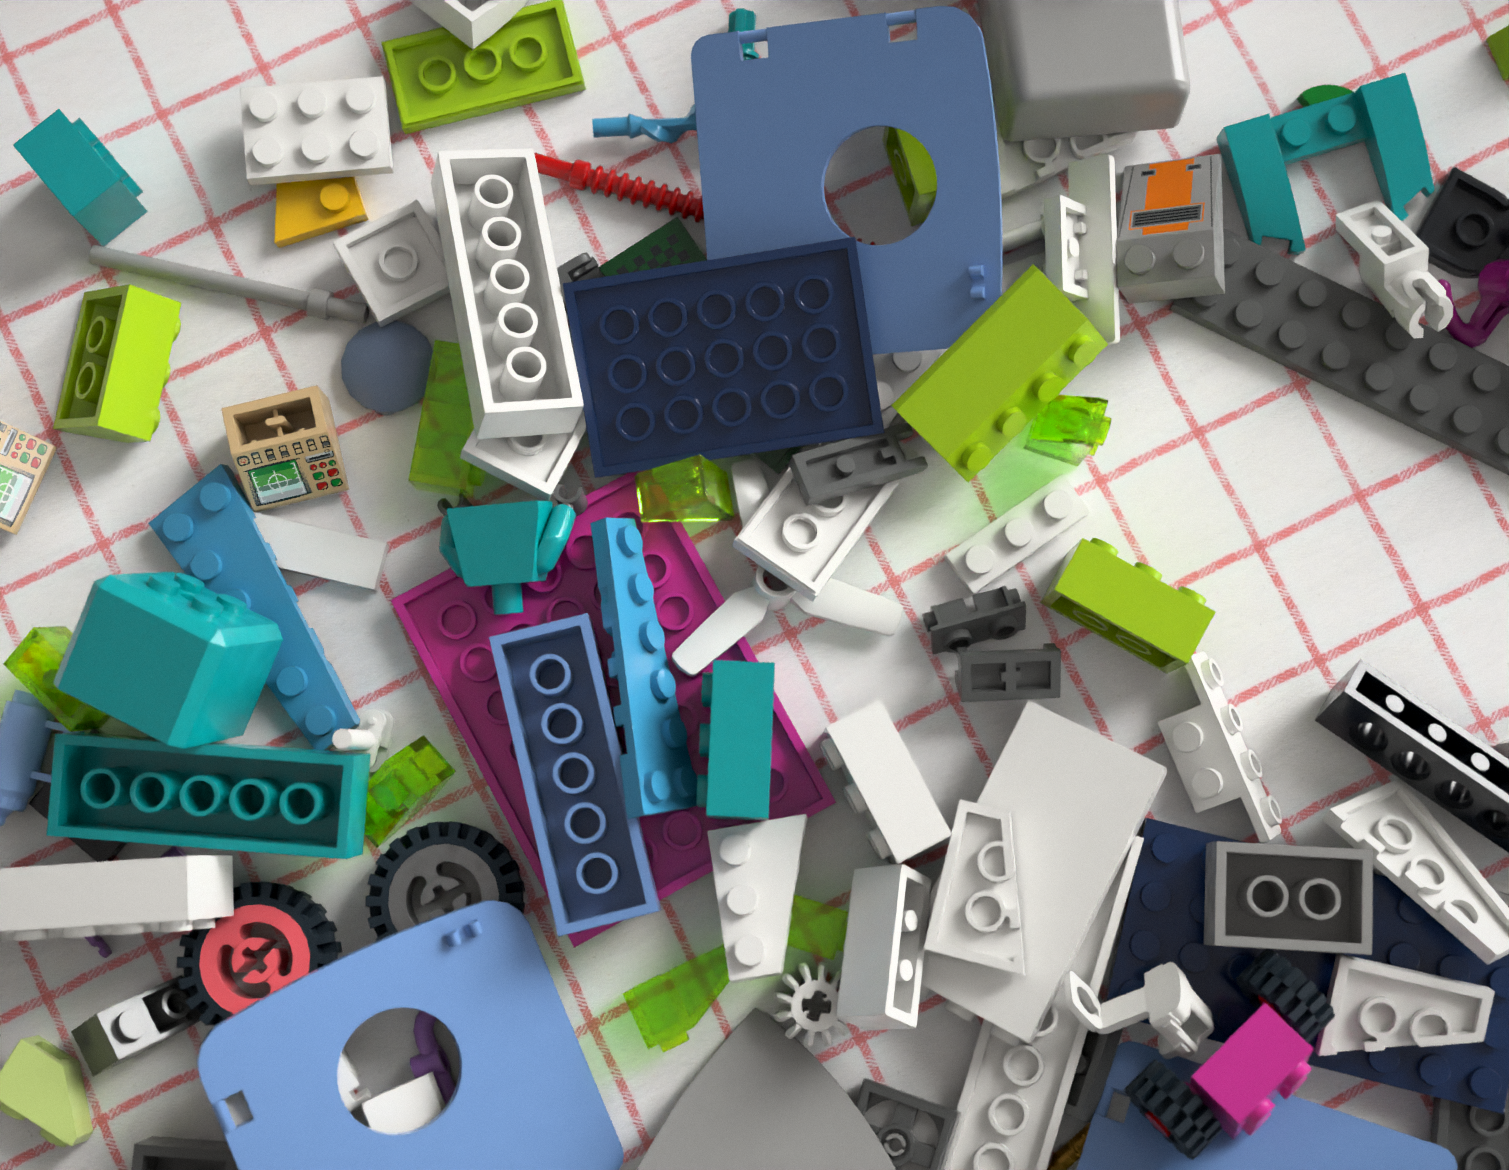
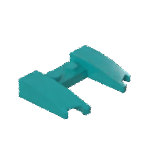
M1406 72L1361 85L1353 93L1274 117H1270V114H1265L1225 126L1216 138L1249 240L1260 246L1263 236L1289 240L1288 254L1292 255L1302 254L1306 251L1285 165L1365 142L1385 205L1401 221L1409 216L1403 207L1420 190L1426 198L1435 191L1426 143Z

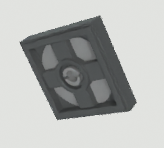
M864 1078L856 1101V1107L880 1140L895 1169L944 1170L962 1112Z

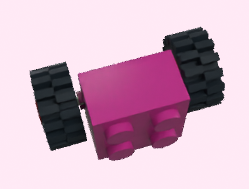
M1265 949L1236 978V983L1241 987V992L1250 998L1249 1002L1258 1010L1191 1076L1190 1084L1183 1080L1180 1081L1172 1070H1168L1161 1062L1153 1060L1124 1089L1130 1101L1151 1122V1125L1157 1131L1159 1130L1170 1144L1172 1143L1179 1152L1184 1153L1189 1159L1193 1160L1222 1130L1232 1139L1242 1130L1249 1136L1253 1135L1271 1116L1270 1112L1275 1108L1271 1101L1278 1094L1287 1100L1306 1081V1076L1312 1070L1307 1062L1314 1050L1308 1043L1335 1017L1333 1007L1326 1002L1327 998L1323 993L1315 989L1317 986L1311 980H1307L1303 976V972L1297 967L1293 968L1289 960L1283 956L1280 957L1273 950Z

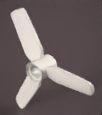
M742 460L731 466V476L742 529L770 494L762 467L759 462L753 460ZM758 565L751 587L735 592L673 652L672 661L679 670L688 676H695L763 620L766 610H780L790 602L803 614L885 636H893L901 622L903 607L897 602L831 578L813 602L787 584V589L773 591L763 581L765 576L773 574Z

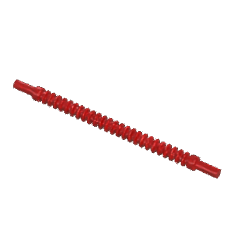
M534 152L539 174L568 181L569 186L573 189L584 191L589 187L592 194H597L599 190H602L606 198H609L611 194H616L619 202L623 201L625 197L630 199L631 205L641 201L645 209L649 208L650 205H655L657 212H661L663 208L669 210L670 216L680 212L682 213V219L686 220L689 215L694 216L696 223H700L704 219L702 195L700 199L695 198L693 191L683 195L679 187H676L674 191H669L666 183L661 188L655 186L654 180L644 184L640 176L636 177L635 180H630L628 173H624L622 177H619L615 169L605 173L601 165L596 169H592L591 163L577 159L574 163ZM872 241L869 245H875V242Z

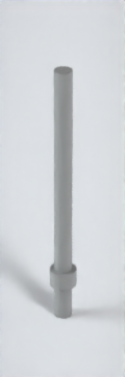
M93 245L89 252V262L91 264L307 311V315L310 317L329 320L333 316L366 323L369 316L367 304L335 298L334 293L313 288L311 292L97 245Z

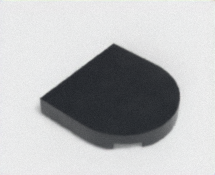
M1453 167L1446 175L1415 232V235L1429 248L1428 262L1451 275L1475 279L1479 278V274L1486 264L1498 259H1509V199L1497 189Z

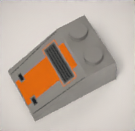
M1220 154L1125 166L1116 240L1117 287L1129 304L1225 294L1222 164Z

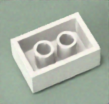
M880 699L825 728L822 733L825 740L819 745L820 750L832 772L840 768L849 784L842 789L844 796L855 815L864 812L872 827V830L865 833L879 860L887 857L891 864H899L952 835Z

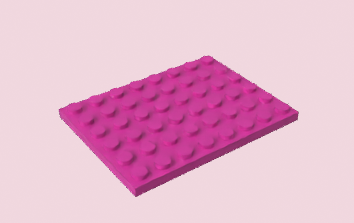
M652 469L626 473L585 495L588 501L587 508L582 514L576 516L569 539L554 569L547 573L545 581L521 583L524 612L494 615L492 585L467 587L464 580L457 577L452 568L390 600L548 899V890L489 637L588 613L593 622L612 706L621 705L619 683L616 678L609 677L607 659L612 656L614 643L613 637L603 628L601 594L598 588L590 524L603 518L635 519L637 529L643 541L642 552L647 574L654 588L653 600L658 622L665 636L664 648L667 661L676 683L675 695L679 713L687 731L686 743L692 769L696 773L697 779L698 774L708 775L709 757H700L699 739L700 723L710 724L711 707H702L701 703L703 672L713 673V662L697 675L688 676L676 667L672 661V654L725 600ZM745 636L715 659L758 662ZM774 691L768 820L806 814L809 818L835 804L836 801ZM618 727L623 752L627 754L624 727ZM698 806L639 817L659 901L713 871L707 831L762 821L707 818L706 807ZM622 921L567 935L575 948Z

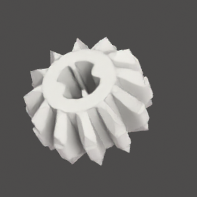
M821 961L819 963L817 978H811L807 963L799 964V971L804 979L802 982L798 983L788 973H785L782 977L784 983L793 989L792 994L782 991L774 993L775 1001L790 1004V1008L776 1012L774 1014L777 1022H783L794 1017L795 1021L787 1028L785 1035L792 1039L801 1028L806 1029L803 1037L804 1047H812L815 1032L821 1033V1039L825 1047L832 1046L833 1041L828 1031L829 1028L834 1026L843 1036L850 1032L848 1027L839 1018H836L838 992L836 988L840 985L842 970L836 972L828 982L825 980L828 973V964ZM814 991H821L825 993L822 999L825 1002L829 1000L828 1010H819L817 1018L807 1016L809 1013L808 1008L802 1009L803 998L811 999Z

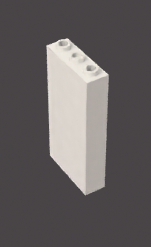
M1028 700L976 802L977 804L1009 811L1011 814L1025 976L924 950L920 995L927 998L930 990L948 999L944 1008L955 1015L972 1022L976 1014L993 1023L989 1032L1017 1047L1020 1039L1032 1043L1064 980V974L1068 972L1167 774L1166 767ZM942 871L930 893L926 936Z

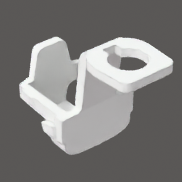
M1173 962L1161 964L1144 973L1145 985L1143 988L1101 1004L1093 991L1073 971L1064 974L1066 1004L1085 1027L1092 1032L1108 1034L1149 1018L1153 1028L1161 1033L1158 1036L1159 1053L1165 1059H1170L1179 1055L1188 1058L1196 1054L1200 1043L1214 1030L1211 1010L1193 991L1185 974ZM1078 993L1082 996L1087 1005V1008L1092 1012V1014L1087 1012L1086 1009L1083 1007L1078 997Z

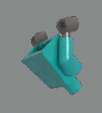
M564 484L557 485L554 489V496L558 505L554 506V508L552 501L539 500L473 506L463 493L459 494V503L453 508L446 498H442L437 504L439 511L444 515L441 522L439 552L457 577L464 580L467 587L492 585L494 615L524 612L521 583L545 581L547 573L554 569L569 539L576 516L582 514L587 508L588 501L582 486H578V491L574 497L567 499V491Z

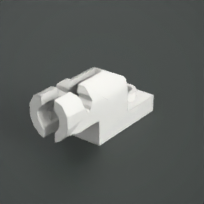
M1379 199L1336 214V231L1360 254L1359 274L1362 282L1380 300L1391 316L1395 317L1397 322L1414 339L1423 338L1424 329L1418 322L1420 315L1424 311L1425 320L1437 332L1447 327L1453 317V304L1446 296L1444 287L1428 272L1429 248Z

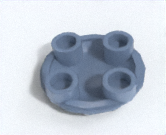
M397 320L381 328L376 321L360 329L347 343L341 359L342 380L349 394L363 407L374 410L383 416L401 412L417 404L430 390L431 385H433L438 376L435 365V353L428 339L414 326Z

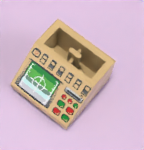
M317 385L221 408L231 456L254 512L349 490L330 400Z
M0 421V528L17 535L57 447Z

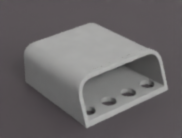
M977 0L999 126L1004 139L1015 142L1174 128L1179 124L1190 94V78L1179 0Z

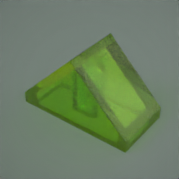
M701 454L637 473L635 476L641 522L731 521L735 517L727 472Z

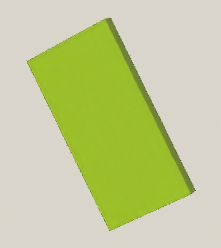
M551 0L523 7L505 25L474 49L470 48L444 27L381 42L402 129L405 134L586 90L563 0Z

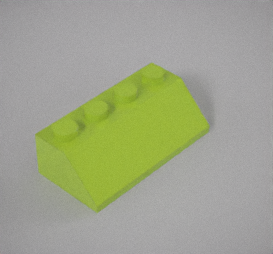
M1032 264L891 406L969 482L1016 435L1022 432L1025 426L1050 401L1055 399L1087 365L1093 362L1108 343L1088 318Z

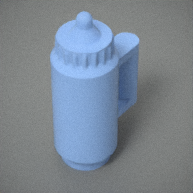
M15 689L12 701L6 700L0 721V826L5 824L6 818L13 811L23 812L26 809L28 799L34 795L37 780L51 783L52 773L47 774L40 772L52 729L63 731V733L85 732L84 728L54 722L57 713L52 711L54 698Z

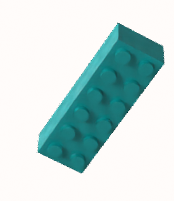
M85 732L55 734L46 836L349 859L363 854L371 754L219 742L183 749L167 745L152 737Z

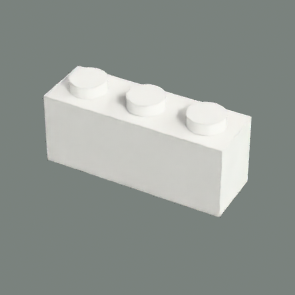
M904 864L854 869L852 890L849 897L850 906L846 939L843 946L844 955L840 988L837 995L836 1018L867 1031L917 1027L925 950L923 948L926 940L932 879Z

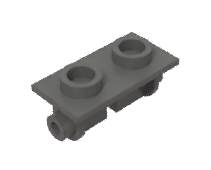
M1006 586L972 595L976 611L968 613L963 598L930 606L931 611L923 613L922 616L927 632H931L933 655L945 651L956 653V647L968 648L971 644L992 638L995 640L1007 639L1018 631L1026 629L1025 601L1021 602L1017 589L1008 590Z

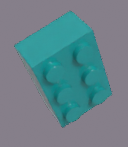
M713 660V673L703 672L701 703L702 707H711L710 724L700 723L699 754L700 757H709L708 775L698 774L697 805L698 807H706L707 818L767 821L769 818L775 663Z

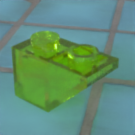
M1058 395L1033 418L1023 449L1078 467L1087 455H1095L1098 445L1102 446L1104 444L1112 419L1104 416L1109 400L1099 397Z
M424 735L385 760L368 782L364 835L376 848L384 844L425 807L456 772Z

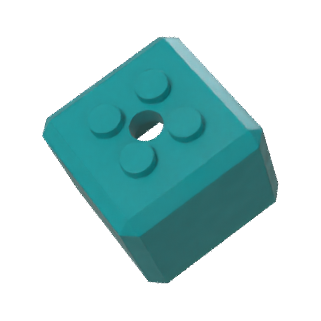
M174 572L108 575L94 581L54 679V684L57 689L167 745L186 749L244 735L283 638L276 622L247 609V604L235 597L217 594L205 588V584L192 576Z

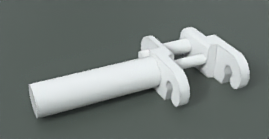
M366 710L360 719L358 730H337L332 737L333 744L339 749H351L350 752L371 754L369 771H381L387 764L391 748L394 717L387 710Z

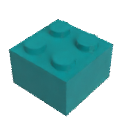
M57 109L13 144L15 149L68 212L103 247L148 212L137 199L143 193L142 189L80 117L72 123L60 109Z

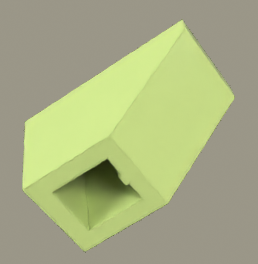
M39 1035L20 1039L0 1070V1110L17 1120L29 1119L41 1127L40 1135L54 1145L60 1147L69 1145L72 1147L87 1141L93 1133V1127L80 1061Z

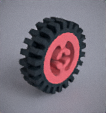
M271 882L240 883V886L233 888L234 916L215 918V928L193 929L189 935H182L179 946L185 947L184 956L177 957V968H183L184 978L178 979L180 989L188 990L191 998L185 1001L191 1010L198 1009L202 1015L198 1019L206 1026H215L261 999L244 992L235 983L229 968L232 948L234 949L231 960L233 971L235 973L249 972L243 979L246 983H268L271 988L270 993L338 959V953L342 952L341 941H336L334 932L338 930L334 921H328L325 916L327 913L326 909L321 904L312 901L311 895L285 884ZM261 923L272 925L287 938L293 958L289 973L286 970L289 962L286 948H273L263 959L267 968L250 971L258 961L254 952L268 951L278 942V940L269 937H252L250 932L254 925Z

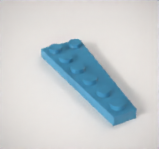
M220 464L148 524L186 575L199 579L205 584V588L217 594L229 595L247 604V609L278 624L283 641L265 683L314 750L328 751L335 746L332 741L333 734L339 729L355 730L359 727L360 718L332 664L326 659L324 648L314 629L309 628L297 605L299 600L292 586L287 585L275 562L277 558L270 544L265 542L254 521L256 516L233 471L228 465Z
M600 519L590 524L598 588L601 594L603 628L613 637L614 643L612 656L607 659L609 677L617 679L621 705L613 707L615 725L617 727H624L627 754L620 755L619 757L628 819L698 806V779L692 769L686 743L687 731L679 713L675 695L676 683L667 661L664 648L665 636L658 622L653 600L654 588L646 570L641 534L637 529L635 519Z

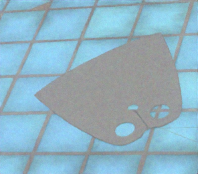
M755 1007L730 1034L682 1094L648 1148L637 1170L896 1169L862 1113L833 1076L795 1037L789 1039L785 1035L786 1029Z

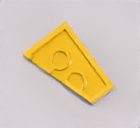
M355 177L277 183L275 244L278 248L369 220Z

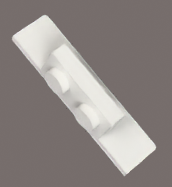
M1102 154L1068 163L1069 198L1058 195L1044 199V217L1041 223L1042 234L1045 238L1043 274L1088 318L1108 345H1113L1120 341L1115 164L1113 156Z
M1204 651L1193 654L1185 667L1201 705L1158 722V725L1195 812L1199 813L1241 797L1259 841L1264 843L1281 833L1279 824L1282 823L1280 808L1276 800L1271 795L1267 796L1259 779L1262 777L1261 764L1256 754L1251 749L1247 750L1240 734L1243 730L1242 720L1234 705L1227 704L1220 688L1223 685V677L1217 663L1212 658L1208 659Z

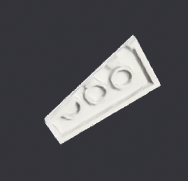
M1398 778L1335 806L1326 813L1322 820L1355 849L1373 850V865L1487 965L1509 954V907L1404 781Z

